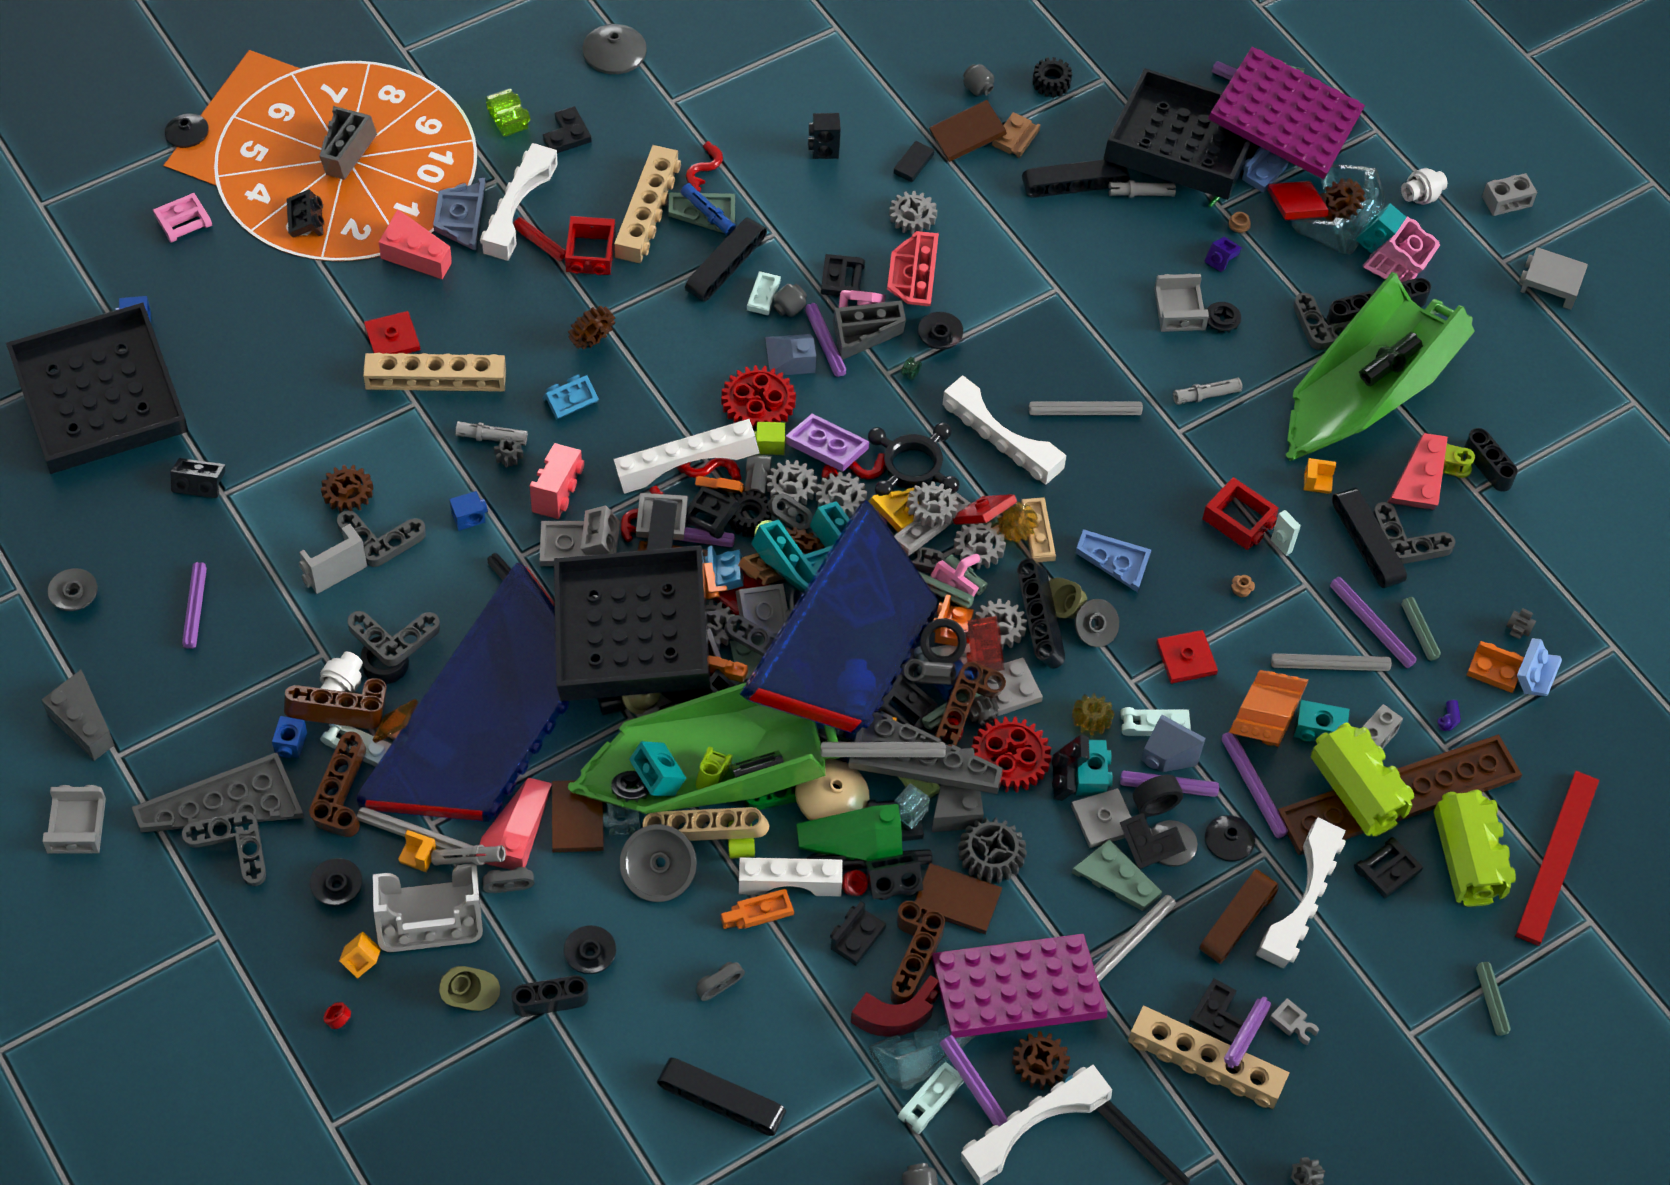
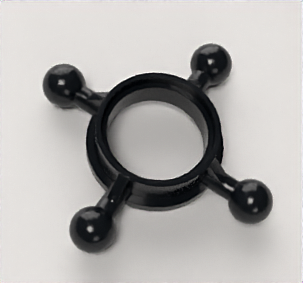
M944 422L936 424L933 428V435L930 438L909 434L900 436L893 441L886 437V433L882 428H872L868 432V440L872 445H882L886 448L884 463L890 477L887 481L883 480L877 483L875 487L876 495H888L894 491L893 487L895 485L905 489L914 488L915 485L921 488L922 482H925L928 486L931 482H938L944 484L943 489L945 490L951 488V494L956 493L960 487L959 480L955 476H945L940 473L943 455L940 447L937 445L939 441H945L951 436L950 426ZM918 450L928 454L932 458L934 465L929 472L923 475L908 476L895 468L893 460L897 454L903 451Z

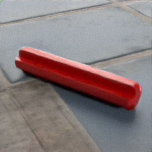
M518 217L513 222L514 228L557 261H562L565 258L566 250L526 220Z

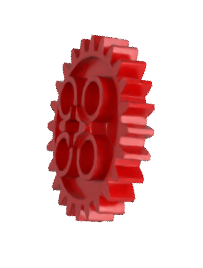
M754 365L753 371L745 367V373L737 370L736 377L730 375L729 382L725 381L721 405H723V412H727V419L734 418V423L750 419L754 431L755 427H757V422H781V420L787 422L788 415H793V408H795L796 404L794 385H790L789 378L783 379V372L776 375L775 368L768 372L766 366L762 370H758L757 365Z
M1004 716L1003 723H1000L996 718L994 719L993 726L985 723V730H978V735L974 736V745L971 748H974L975 756L999 767L1009 768V770H1002L1000 786H1004L1005 792H1008L1010 787H1013L1015 792H1018L1021 785L1025 790H1028L1029 782L1036 786L1038 779L1043 780L1045 772H1048L1049 763L1052 758L1049 755L1051 747L1047 746L1048 738H1042V730L1034 731L1036 724L1028 727L1026 726V719L1020 724L1017 721V717H1014L1013 721L1009 722L1006 716ZM1013 739H1020L1021 742H1016ZM991 746H996V747H998L999 749L994 750V749H992V748H990V747H991ZM1023 759H1030L1032 762H1025Z

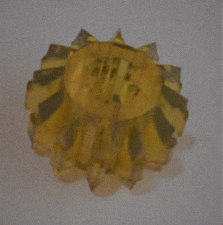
M1017 502L1015 506H1011L1007 511H1003V516L997 518L1000 524L998 526L1000 528L999 531L1004 534L1007 540H1013L1017 543L1021 539L1027 541V536L1029 534L1035 535L1033 529L1039 527L1036 521L1038 519L1036 512L1030 505H1023L1020 502Z
M1094 692L1091 698L1084 694L1081 700L1077 699L1072 710V718H1074L1075 726H1081L1080 730L1082 733L1089 730L1092 736L1095 731L1102 734L1105 728H1110L1114 718V711L1111 710V702H1105V696L1096 698Z

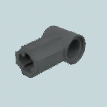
M752 455L747 457L746 496L749 495V491L754 492L753 496H756L757 493L761 494V498L765 496L767 475H770L772 456Z
M912 659L904 667L906 678L915 684L953 685L956 680V669L953 663L925 662ZM921 666V675L914 678V670L917 667Z

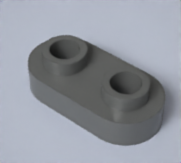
M777 494L769 500L768 508L770 513L792 529L796 527L798 530L810 527L813 519L811 511L789 495ZM778 502L782 505L781 510L777 508ZM796 515L800 516V523L796 521Z
M517 867L509 871L491 870L482 878L483 890L488 893L525 890L535 884L534 873L526 867Z
M728 962L714 975H707L700 979L697 983L696 993L702 1001H707L737 983L744 976L745 971L738 962Z

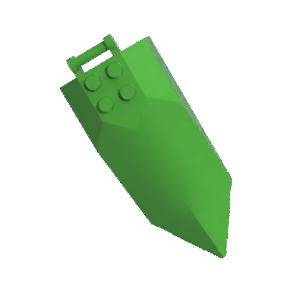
M1391 272L1294 389L1293 399L1295 404L1294 410H1291L1287 439L1289 452L1286 453V457L1288 460H1295L1367 429L1433 383L1475 332L1472 326V316L1468 315L1461 305L1452 310L1444 306L1437 299L1432 300L1425 310L1410 299L1397 274ZM1440 313L1448 317V319L1444 320L1434 314ZM1410 332L1417 334L1418 338L1422 341L1423 347L1406 360V364L1400 372L1395 373L1391 371L1371 387L1365 384L1360 378L1359 371L1376 359V354L1381 347H1392Z
M789 668L625 721L619 727L620 733L610 743L607 741L581 769V776L575 782L568 784V789L572 793L648 814L755 799L826 776L825 760L838 759L840 757L821 756V741L816 725L817 721L748 700L758 688L810 704L804 686L792 669ZM824 708V709L833 711L832 708ZM824 724L827 741L838 742L835 727ZM641 741L665 743L686 776V780L675 796H656L649 793L646 799L640 798L638 802L634 800L626 802L624 798L617 799L616 794L612 793L611 782L616 775L622 772L636 771L629 759ZM709 746L719 753L725 755L732 754L731 764L777 750L780 751L784 760L783 763L737 778L734 777L730 765L721 783L699 790L695 785L700 763Z

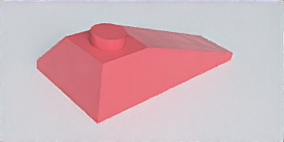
M527 778L480 841V844L484 847L502 845L506 851L505 860L503 862H485V864L509 870L517 867H526L548 801L552 783ZM476 854V856H486V854Z

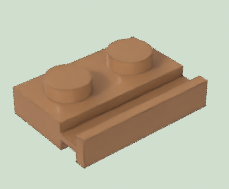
M1013 112L1003 125L1007 134L992 141V146L1009 154L1014 153L1020 158L1040 131V124L1035 125L1031 120Z
M758 553L742 557L738 564L747 576L754 579H762L763 585L785 579L767 565Z

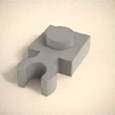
M1288 998L1275 1010L1269 1019L1288 1036L1296 1032L1300 1042L1308 1045L1310 1042V1038L1305 1032L1309 1031L1316 1036L1319 1031L1315 1024L1304 1021L1307 1014Z

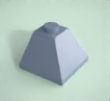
M811 334L765 337L769 372L775 368L776 375L783 372V375L815 373L816 351L814 338Z
M1161 715L1144 748L1141 761L1145 762L1148 767L1158 769L1161 772L1194 767L1199 762L1206 738Z

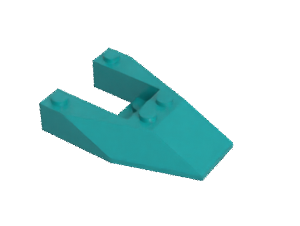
M837 501L817 507L810 527L825 548L805 555L779 519L759 525L752 545L762 560L821 609L853 630L894 616L875 553Z

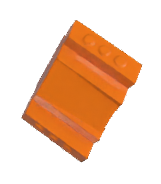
M1260 670L1240 707L1229 733L1259 739L1266 745L1279 747L1295 715L1309 680L1298 678L1297 676Z

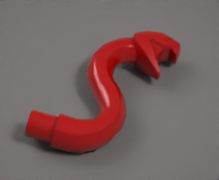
M709 141L703 145V148L714 160L696 163L689 167L686 172L687 183H691L698 192L701 191V187L698 186L705 184V180L695 177V174L700 171L715 170L723 161L721 150Z
M878 454L874 467L871 470L863 469L856 461L848 468L860 478H878L886 468L884 463L885 454ZM826 464L822 471V478L828 480L830 473L837 477V469Z
M714 458L707 462L704 467L698 469L692 468L690 466L691 462L676 467L679 472L696 478L698 476L704 477L710 474L716 467L722 466L728 470L732 480L740 481L742 478L738 464L728 458Z
M653 486L649 490L651 494H664L657 486ZM638 508L626 512L621 519L620 531L622 538L626 542L632 541L633 537L631 535L636 533V527L631 525L630 522L638 517Z

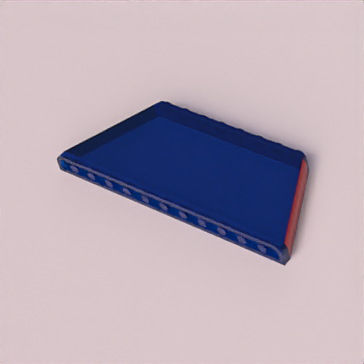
M866 499L854 511L740 692V695L748 701L852 734H856L862 727L867 729L875 718L872 714L881 708L884 703L882 697H885L893 687L891 681L895 680L902 672L901 664H905L912 653L909 650L913 649L920 641L919 633H922L924 628L930 623L927 620L928 617L931 618L938 609L936 605L938 599L877 510Z
M516 563L362 786L357 796L358 806L377 812L489 822L492 816L498 815L503 805V799L514 791L515 781L519 775L525 774L530 764L528 761L533 754L537 755L543 745L542 740L546 734L550 735L556 726V719L560 714L563 715L569 706V701H560L556 686L555 603L528 567Z

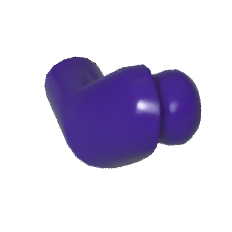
M1457 700L1447 701V715H1444L1443 718L1440 716L1437 720L1438 727L1442 731H1451L1461 721Z

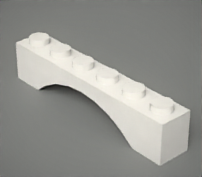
M532 143L529 150L524 152L520 167L517 166L515 169L512 183H508L504 198L499 200L495 215L492 214L490 217L487 231L482 232L480 243L483 245V254L509 261L517 245L516 230L513 225V216L516 208L531 190L551 179L558 165L557 150Z
M963 375L944 391L942 405H944L947 411L958 416L965 425L971 426L983 439L989 440L1000 452L1007 454L1018 466H1022L1030 472L1036 480H1040L1046 485L1064 469L1067 455L1050 442L1024 438L1003 427L985 407L980 388Z
M750 419L619 457L614 459L625 494L647 487L665 472L688 462L708 458L739 460L759 454Z
M1321 818L1315 820L1303 844L1308 871L1303 899L1293 913L1268 928L1256 956L1283 969L1289 962L1294 963L1300 950L1296 948L1299 940H1304L1309 927L1305 926L1308 918L1312 919L1317 911L1318 905L1314 903L1317 896L1322 897L1325 892L1327 883L1324 880L1326 875L1331 876L1337 862L1333 861L1336 853H1341L1346 841L1342 838L1346 830Z
M1094 1065L1087 1069L1085 1067L1080 1068L1073 1074L1072 1079L1066 1083L1063 1081L1059 1082L1051 1089V1093L1045 1097H1036L1029 1103L1030 1107L1022 1112L1020 1110L1015 1111L1007 1118L1006 1123L1000 1127L998 1125L991 1127L986 1131L985 1137L978 1141L974 1139L963 1147L961 1161L978 1185H983L1002 1172L1005 1160L1012 1146L1033 1125L1059 1114L1073 1112L1091 1113L1111 1099L1112 1089Z

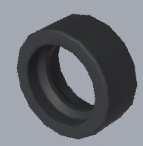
M948 618L936 619L930 622L924 628L920 638L921 650L930 662L954 663L964 654L967 645L966 634L962 626ZM941 627L951 629L958 638L956 650L948 656L936 655L929 646L931 633Z
M374 637L370 642L377 643L382 637ZM364 646L361 651L362 668L368 679L377 678L384 681L385 684H390L401 679L408 670V657L400 664L384 670L371 666L370 659L374 654Z
M1160 775L1140 784L1133 792V799L1139 813H1144L1145 816L1150 817L1163 814L1176 807L1183 799V792L1176 777L1173 775Z

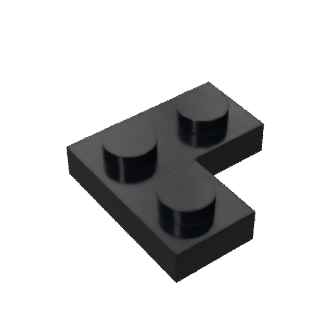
M575 106L555 112V119L560 129L543 134V141L546 146L557 150V153L592 142L591 135Z
M1080 734L1053 754L1052 787L1054 799L1063 801L1076 792L1075 769L1090 759L1088 736Z
M1144 813L1120 822L1139 869L1187 850L1177 827L1153 836Z
M1213 978L1191 1016L1189 1024L1226 1044L1232 1045L1244 1023L1241 1019L1226 1012L1237 990Z

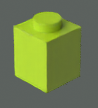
M757 422V431H754L759 454L784 455L785 423Z

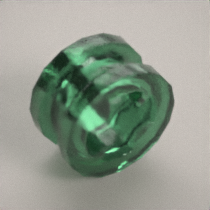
M909 357L902 367L901 374L903 376L908 375V378L913 380L918 375L922 362H915V358Z

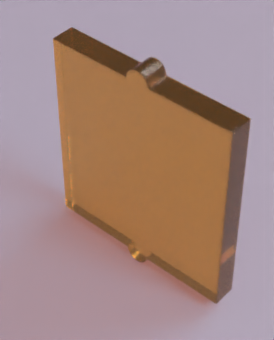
M413 699L386 714L372 739L374 743L390 737L392 734L405 728L418 701Z

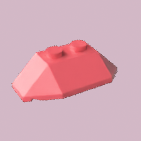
M916 231L891 253L887 290L907 304L931 306L939 233Z

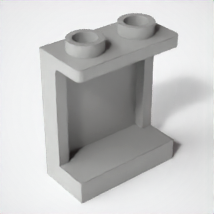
M1536 247L1534 255L1529 254L1525 267L1529 268L1528 271L1523 270L1519 283L1523 285L1520 292L1525 293L1526 288L1529 286L1565 298L1563 307L1571 310L1588 264Z
M1164 274L1157 276L1154 292L1161 332L1206 330L1209 315L1208 309H1204L1200 289L1201 274Z
M351 524L342 528L344 541L313 558H310L305 550L299 552L301 558L299 566L304 573L301 575L305 585L308 588L312 587L317 594L367 567L363 541Z
M60 785L59 787H51L52 805L48 832L43 834V844L47 853H99L106 797L102 787L95 785H86L84 787Z

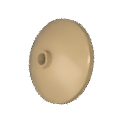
M825 760L826 776L798 784L795 787L797 804L810 821L868 807L869 789L865 779L858 770L849 768V764L841 760ZM833 784L838 785L840 789L834 788Z

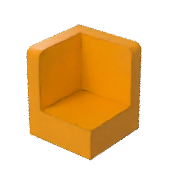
M1309 458L1304 472L1303 490L1330 494L1332 492L1336 462Z
M407 830L405 833L406 844L398 858L399 863L427 872L432 862L431 853L436 849L435 839Z
M362 931L344 947L339 962L358 979L376 964L381 948Z

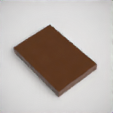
M988 100L929 127L932 136L948 162L1007 134L1005 127Z
M576 780L552 781L553 853L604 851L603 802L572 793L568 789V784Z
M930 863L922 882L923 890L918 892L915 902L940 912L947 922L986 935L1002 887Z

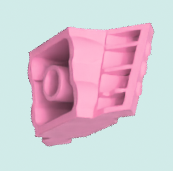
M1407 216L1396 234L1370 254V258L1363 264V267L1370 270L1373 274H1378L1383 279H1386L1391 272L1397 274L1400 282L1412 280L1426 267L1439 248L1440 242L1433 235L1426 233L1416 220L1410 219Z

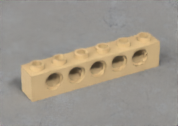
M652 145L614 243L615 258L641 264L643 256L648 255L650 238L654 239L656 233V222H660L662 218V206H666L668 202V190L673 189L674 175L680 171L681 160H678V150Z
M366 353L363 376L367 390L505 391L506 363L505 355Z
M1144 1005L1128 1039V1042L1136 1049L1151 1052L1164 1062L1177 1064L1184 1071L1205 1077L1209 1083L1214 1085L1220 1084L1230 1089L1233 1094L1246 1096L1254 1100L1257 1105L1265 1108L1270 1107L1274 1109L1290 1073L1246 1052L1239 1065L1233 1067L1237 1073H1229L1226 1070L1228 1064L1224 1062V1057L1231 1045ZM1153 1034L1162 1035L1164 1040L1154 1038ZM1184 1045L1188 1048V1051H1181L1177 1046ZM1201 1057H1210L1213 1062H1205ZM1250 1079H1258L1262 1085H1255Z

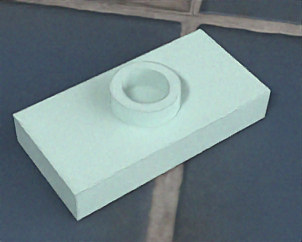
M759 271L747 304V311L769 315L781 276Z
M1286 510L1278 514L1271 541L1287 556L1293 551L1300 530V524Z

